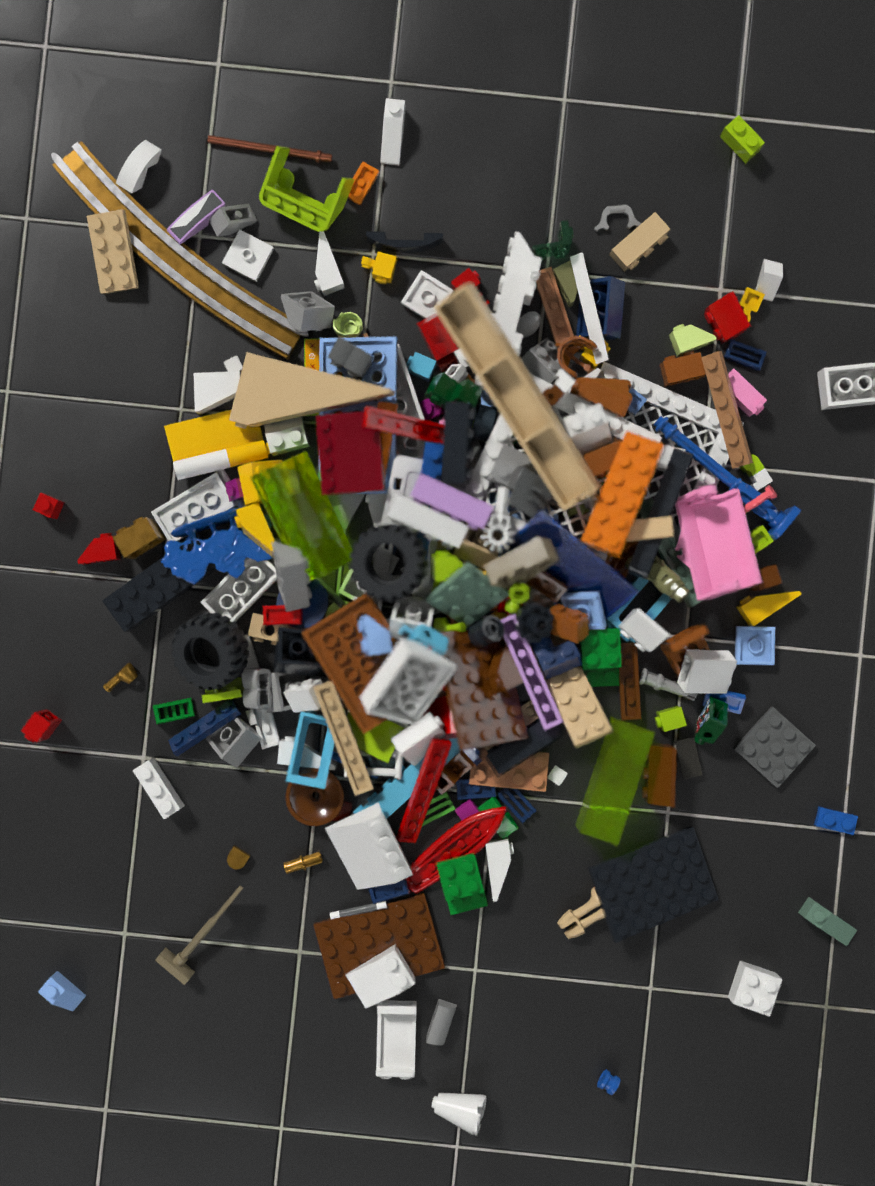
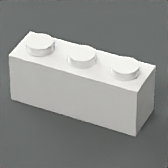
M155 758L146 761L132 770L163 819H166L185 806Z

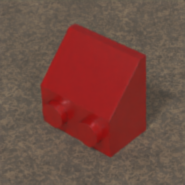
M734 291L712 303L704 310L705 319L709 324L711 323L714 329L713 334L721 344L741 335L751 326Z

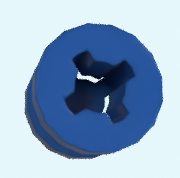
M604 1070L598 1079L597 1087L605 1089L609 1095H613L620 1084V1077L613 1076L610 1071Z

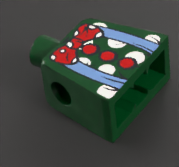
M711 696L709 697L696 721L694 737L696 743L704 745L705 742L713 744L727 726V703Z

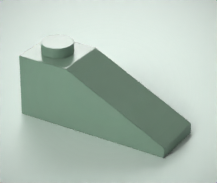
M808 897L798 912L805 919L846 946L857 932L851 925L810 897Z

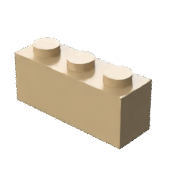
M655 212L616 245L609 255L624 272L628 268L632 270L639 264L638 260L642 256L646 258L654 251L652 247L657 243L661 245L667 240L670 228Z

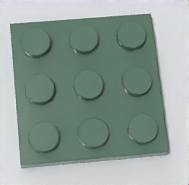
M467 562L426 596V602L455 621L464 622L466 627L469 628L508 597L509 589L492 586L488 575Z

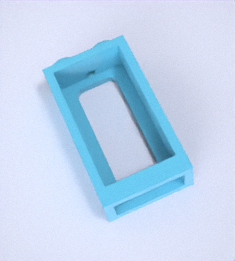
M636 577L629 586L634 591L605 615L607 627L610 629L619 628L618 626L621 623L619 615L649 580ZM662 594L646 615L654 620L669 603L670 597ZM620 633V638L625 642H635L632 638L628 640Z
M315 710L301 711L286 781L325 789L334 740L325 716L316 715L317 711ZM310 723L321 724L327 727L318 776L315 779L298 774L307 729Z

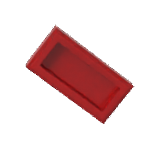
M284 605L263 606V625L302 624V608L286 612Z

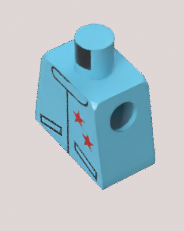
M405 624L398 632L403 638L417 642L440 656L447 650L449 639L425 624H420L413 630Z

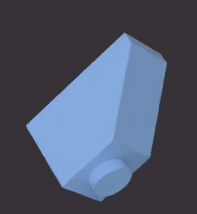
M58 971L38 991L52 1005L74 1011L86 997L82 991Z

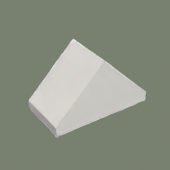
M766 259L763 260L756 286V291L765 294L763 299L774 300L783 278V264Z

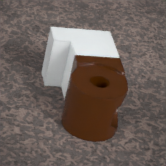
M562 369L554 376L557 382L542 393L551 407L555 406L576 382Z

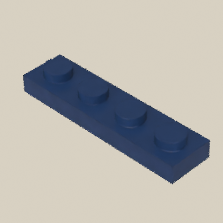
M234 699L228 700L169 739L172 752L179 756L241 715Z

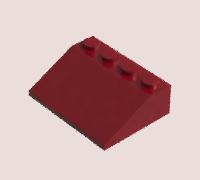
M364 412L316 416L322 495L337 496L385 490L381 431L362 427Z

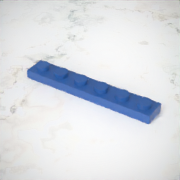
M425 442L420 473L440 481L443 445ZM424 503V506L428 508L432 507V505ZM418 530L415 533L417 534L416 537L418 540H422L424 543L422 547L424 550H427L428 554L430 539L424 537L425 533Z

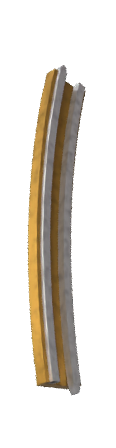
M82 141L75 143L72 146L74 150L63 159L56 153L51 154L55 162L52 166L95 214L121 209L126 211L132 250L161 276L204 309L251 340L286 360H289L301 336L308 337V332H299L289 324L285 313L231 280L184 243L179 245L161 223L147 212L124 188L116 184L114 177L103 167Z

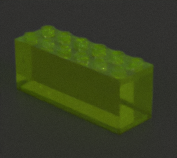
M306 451L250 477L282 544L299 549L302 557H306L308 569H305V572H308L310 581L326 576L352 560L349 558L350 552H353L352 547L328 496L321 493V481Z
M611 716L609 725L612 733L604 736L578 815L576 827L582 834L618 845L655 732Z

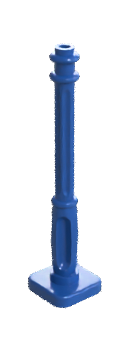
M660 416L653 424L656 427L655 431H661L665 434V439L670 438L682 449H686V452L694 454L693 458L727 485L729 491L739 489L744 505L761 495L752 486L743 482L741 478L733 476L677 429L678 425H672L668 422V417L663 418ZM767 499L751 511L769 522L768 525L771 528L767 532L774 541L783 534L801 510L797 506H793L784 512L782 510L778 511Z

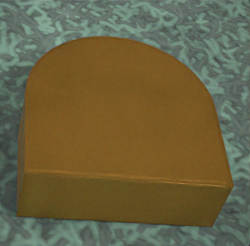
M234 845L227 857V863L232 869H241L251 855Z

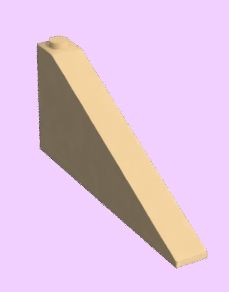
M246 352L229 420L236 422L235 426L246 429L247 426L257 427L395 395V391Z

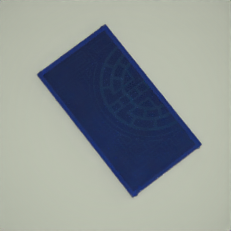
M544 509L540 510L511 538L514 540L513 543H506L509 546L507 550L502 546V550L498 554V557H501L529 543L536 537L550 539L559 560L544 571L568 586L565 593L599 592L605 620L639 593V590ZM561 598L558 600L557 603H555V602H553V603H554V604H562Z

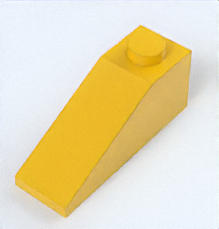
M256 502L237 509V517H234L237 527L242 528L246 536L274 558L272 542L275 541L259 503Z
M794 591L753 597L746 596L739 601L741 604L736 608L748 626H755L800 596L801 592Z

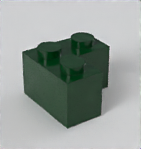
M442 372L434 376L425 396L433 404L439 405L444 410L446 402L473 404L474 408L483 389L469 379L458 383Z

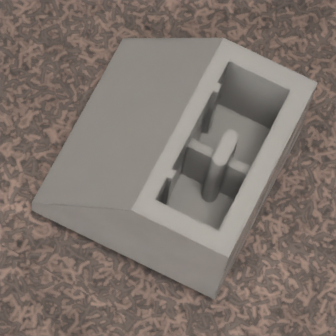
M548 338L531 348L521 358L530 374L550 384L557 381L554 376L562 369L557 358V348Z

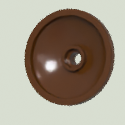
M307 768L298 774L315 779L318 776L319 768ZM328 771L325 789L289 782L287 786V808L297 821L305 825L320 826L330 822L338 815L343 805L344 792L338 778L330 771ZM313 792H318L319 798H314Z

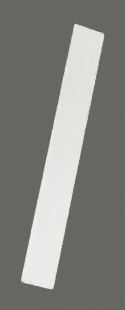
M583 253L571 256L570 260L589 338L598 346L593 351L595 363L598 364L609 359Z

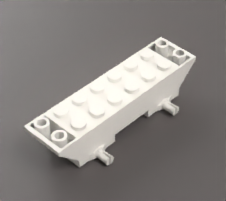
M516 232L515 238H510L507 255H510V257L506 256L502 272L505 276L501 275L498 292H501V294H496L493 307L496 314L492 313V315L519 356L523 334L515 333L522 304L530 306L536 289V281L539 279V268L542 258L535 257L520 232ZM476 375L475 384L479 386L481 389L485 390L483 384Z

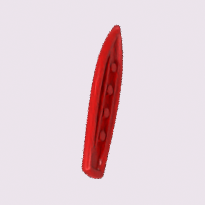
M498 807L480 811L465 818L446 831L410 865L413 875L406 878L409 889L417 894L439 881L440 876L436 862L471 853L476 855L497 832L507 808Z

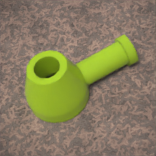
M447 617L434 619L432 629L437 632H464L466 625L464 622L450 625Z

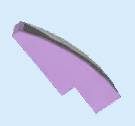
M212 189L185 210L167 228V232L179 245L207 227L209 219L220 207H225V202Z

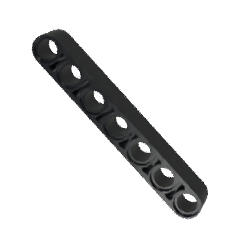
M674 448L647 519L671 517L694 454ZM663 538L639 540L628 569L629 574L647 580Z

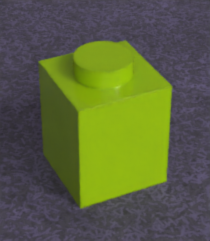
M680 706L656 712V726L664 732L687 726L682 707Z

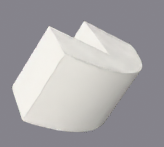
M147 140L141 142L125 161L116 184L130 193L141 189L147 169L158 163L161 149Z

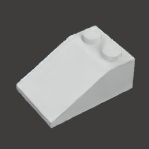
M396 944L346 974L365 1008L391 998L415 984V976Z

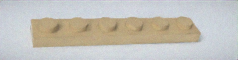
M328 681L314 686V691L355 796L374 789L333 683Z

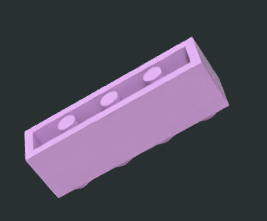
M420 473L410 495L414 497V502L421 505L428 503L432 505V510L441 514L445 511L450 514L449 517L458 522L461 519L468 522L467 526L478 530L479 527L484 529L493 509L492 505Z

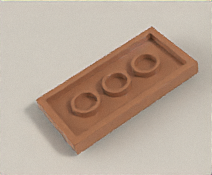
M484 747L477 748L481 753L479 757L482 759V762L478 766L475 764L470 769V785L546 792L549 753L538 752L497 778L485 759L488 754Z

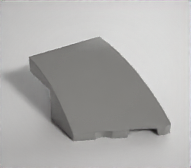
M366 494L322 495L321 499L341 524L342 529L346 531Z

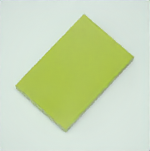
M348 712L347 719L359 750L388 764L396 749L391 739L405 730V728L385 720L363 734L350 712Z

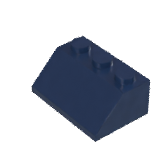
M612 276L590 279L603 338L605 341L620 339L625 282ZM579 298L576 336L580 335L590 339Z

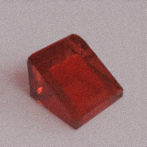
M453 352L437 360V366L441 373H445L451 364H459Z

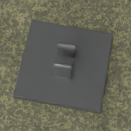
M524 468L507 504L529 517L537 519L543 513L552 493L541 477Z

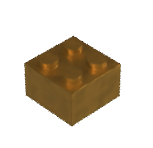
M140 517L134 520V525L129 528L123 527L116 532L117 535L112 537L123 556L130 559L137 558L166 540L155 520L147 517Z

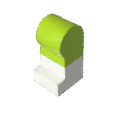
M751 454L753 463L740 466V469L746 472L753 484L750 486L758 491L773 480L759 458Z

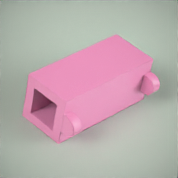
M732 369L728 375L737 406L749 417L754 413L758 415L765 408L763 405L767 400L735 369Z

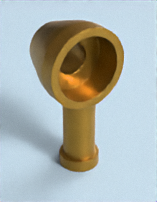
M129 662L109 682L105 683L103 688L110 692L120 681L130 684L138 676L133 665Z

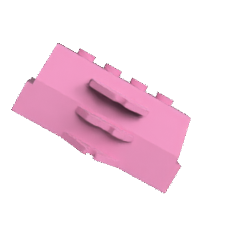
M709 485L696 489L677 499L675 506L681 533L675 550H683V554L677 555V558L690 568L697 601L712 600L762 583L739 489H733L717 495L716 486Z

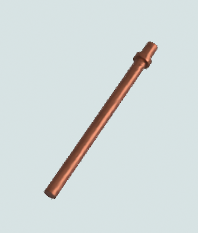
M208 135L207 139L208 143L268 153H274L276 149L275 145ZM290 148L288 156L313 159L319 163L320 161L332 162V154L322 153L320 150L313 152Z

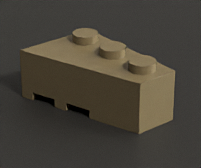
M536 537L529 543L483 566L492 586L510 589L514 583L527 582L557 562L559 558L550 539Z

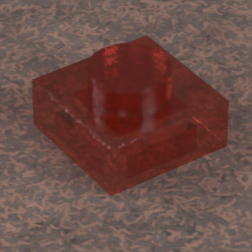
M343 802L340 812L331 821L339 822L351 816L353 803Z

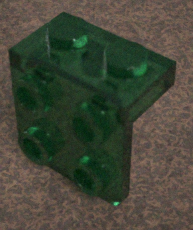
M568 221L560 222L557 233L559 242L532 246L531 252L535 257L542 258L541 261H544L547 257L560 259L569 254L574 236L572 226L569 227Z

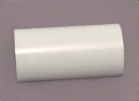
M246 558L244 560L246 569L242 575L236 579L228 574L201 603L212 614L215 612L220 613L222 617H229L232 623L236 622L277 580L275 565L270 560L257 562L254 559Z

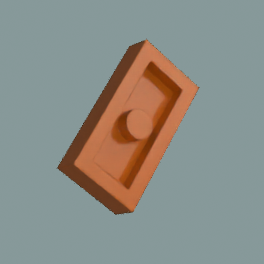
M362 161L352 178L355 180L348 199L361 206L378 177L379 170Z

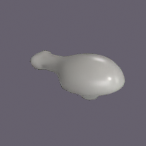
M532 311L523 315L518 320L515 333L523 334L522 339L535 333L541 321L539 313Z

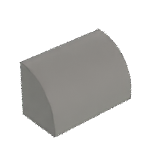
M438 999L426 1035V1043L432 1045H443L445 1043L457 1007L456 1004Z

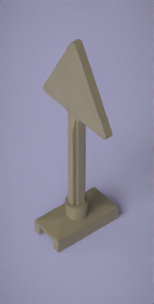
M241 885L217 914L206 922L182 952L175 955L165 947L155 961L185 985L195 972L185 964L188 956L213 928L218 918L243 887Z

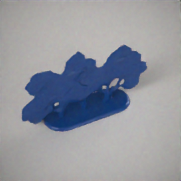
M234 508L174 529L171 532L173 537L188 536V538L183 543L174 540L168 541L164 547L166 555L161 562L164 564V567L171 568L173 575L196 584L205 575L209 563H214L217 570L229 572L232 577L238 579L246 569L244 562L246 558L259 562L269 560L272 557L246 536L243 530H238L234 517H237L236 510L240 508ZM265 514L264 517L270 529L272 527L269 516ZM230 522L229 530L216 529V526ZM211 528V538L207 540L196 538L195 533ZM191 540H193L194 547L192 551L187 552V546L192 544ZM184 545V549L180 550V546Z

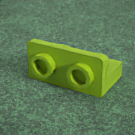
M237 677L226 686L217 690H205V695H202L203 703L243 697L244 686L242 678Z

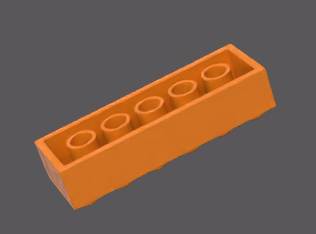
M626 431L581 539L583 545L620 559L664 452V444Z

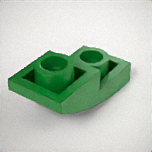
M492 797L479 806L478 809L484 811L502 806L496 797ZM509 812L505 813L503 821L497 830V834L502 839H505L519 829Z

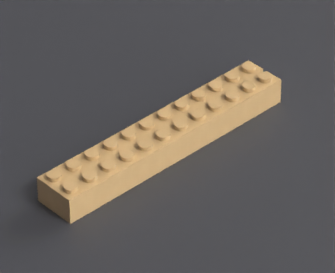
M473 283L463 285L435 305V311L562 510L565 511L580 500L596 492L601 485Z

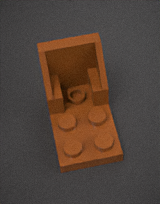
M692 625L660 643L661 650L677 678H679L686 650H710L704 637L708 633L705 625Z

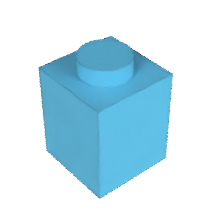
M415 352L414 356L410 355L406 366L410 374L429 382L437 361Z

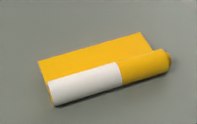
M231 410L165 425L164 428L177 479L181 480L268 458V454L271 453L268 442L264 443L260 426H247L246 429L235 426L236 422L229 420Z

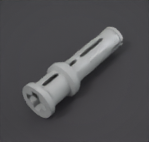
M646 668L642 670L639 677L640 685L646 684L653 687L654 690L662 689L692 701L695 700L698 694L684 693L677 682L664 678L662 674L657 675L648 672Z

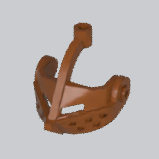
M574 336L564 340L562 343L555 344L558 352V362L562 370L571 378L576 379L577 373L568 367L570 360L583 367L588 374L593 371V367L590 364L583 363L574 354L583 347L592 351L596 350L598 346L594 341L582 336Z

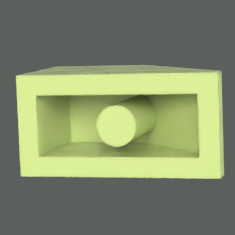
M684 324L678 325L673 328L674 331L669 335L677 356L710 345L716 340L715 335L691 324L688 326H684Z

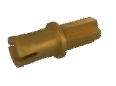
M320 852L304 857L300 855V858L284 862L285 871L289 874L323 862Z

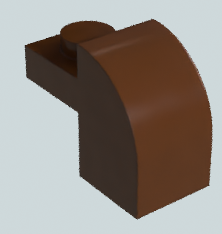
M463 750L443 767L436 789L441 794L455 785L458 779L475 765Z

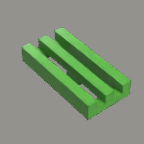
M447 791L432 798L430 805L443 798H446V801L429 809L426 815L448 804L450 807L425 819L422 826L455 810Z

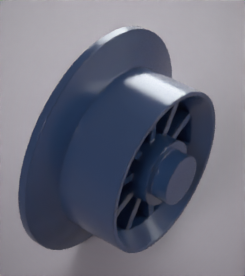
M309 576L310 583L307 584V587H310L312 598H309V607L302 608V624L288 626L296 629H307L321 621L325 616L329 605V597L324 585L316 578ZM279 591L276 604L284 605Z

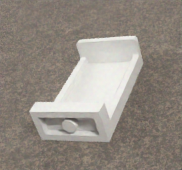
M384 1000L377 1005L376 1076H380L382 1079L399 1077L400 1079L407 1080L415 1077L417 1001Z

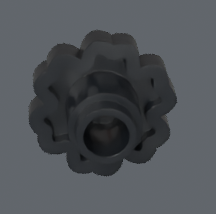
M528 603L526 609L520 608L515 616V620L518 623L514 628L518 636L525 638L527 642L539 643L542 637H549L550 632L553 630L551 622L554 617L550 609L543 607L542 604Z

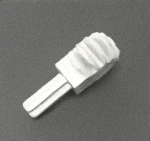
M498 487L495 514H491L490 522L486 523L490 529H482L487 535H482L481 539L488 538V541L483 545L486 547L491 543L490 551L494 550L495 545L498 552L502 550L501 545L507 550L509 546L506 544V541L509 543L514 542L508 536L515 535V533L507 531L512 527L509 524L510 516H506L510 493L509 487ZM494 530H500L503 533L502 540L496 541L493 539L492 533Z

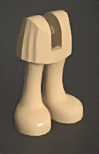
M595 888L591 889V898L586 904L574 911L569 909L558 920L557 924L561 929L575 922L573 926L564 932L568 939L585 934V929L588 926L605 918L602 908H600L592 915L582 920L580 919L594 908L601 906Z

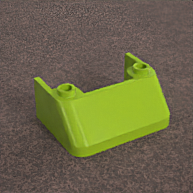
M276 146L259 193L260 202L262 205L315 231H326L343 210L355 179L342 178L337 193L328 195L323 204L292 189L294 175L290 170L284 168L290 148Z

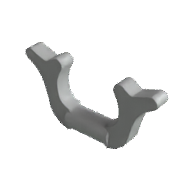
M628 205L608 206L603 210L601 221L594 228V231L600 229L607 231L609 229L607 216L610 214H626L628 216V229L633 226L638 227L642 223L635 219L632 209Z

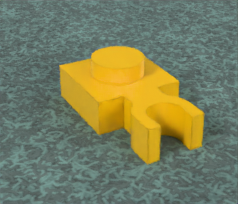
M746 287L739 303L743 307L748 321H750L751 311L757 313L765 294Z

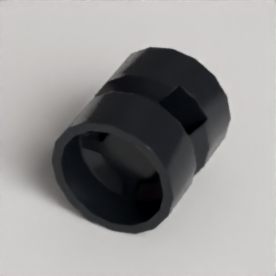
M495 616L486 617L469 628V639L474 646L484 648L503 637L504 625Z

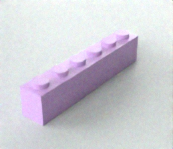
M513 614L501 619L504 625L503 638L521 674L524 686L543 729L546 730L563 721L528 642L525 638L519 637L514 628L518 622L515 620L516 615Z

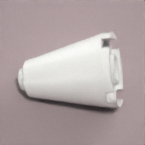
M439 1093L438 1096L433 1098L432 1108H434V1113L468 1133L477 1136L481 1127V1119L484 1116L487 1098L485 1095Z

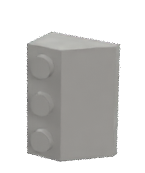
M272 542L277 584L286 612L309 607V598H312L310 587H307L310 579L308 572H305V569H308L306 557H302L299 549L278 542Z

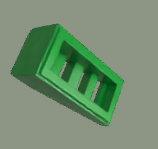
M191 698L153 705L156 725L195 716ZM182 703H186L188 714H184ZM177 704L179 705L180 716L176 714L175 705ZM168 706H171L173 715L171 718H169ZM159 708H163L165 719H161Z

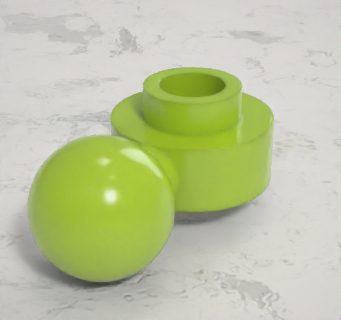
M514 583L510 587V599L505 603V609L508 613H517L521 607L520 603L528 600L530 590L526 584Z

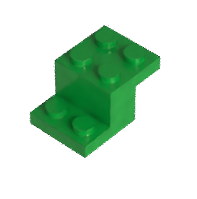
M620 628L589 630V635L580 641L581 649H578L582 662L581 668L590 686H619L618 667H622Z
M474 853L436 862L451 915L488 906Z

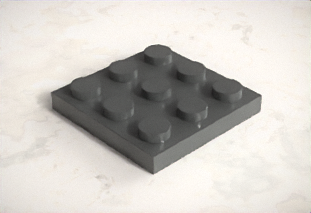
M771 706L733 749L772 785L778 788L816 745Z

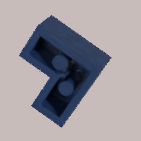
M549 636L547 638L542 637L539 643H531L533 652L546 680L582 665L580 654L572 641L554 647Z

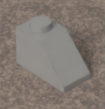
M249 204L220 207L209 219L217 237L232 235L257 221Z

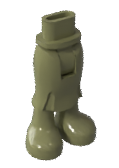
M633 555L630 556L625 563V568L627 570L629 569ZM656 555L647 580L651 581L659 591L669 596L670 599L674 598L677 602H681L690 591L685 587L686 584L682 582L681 578Z

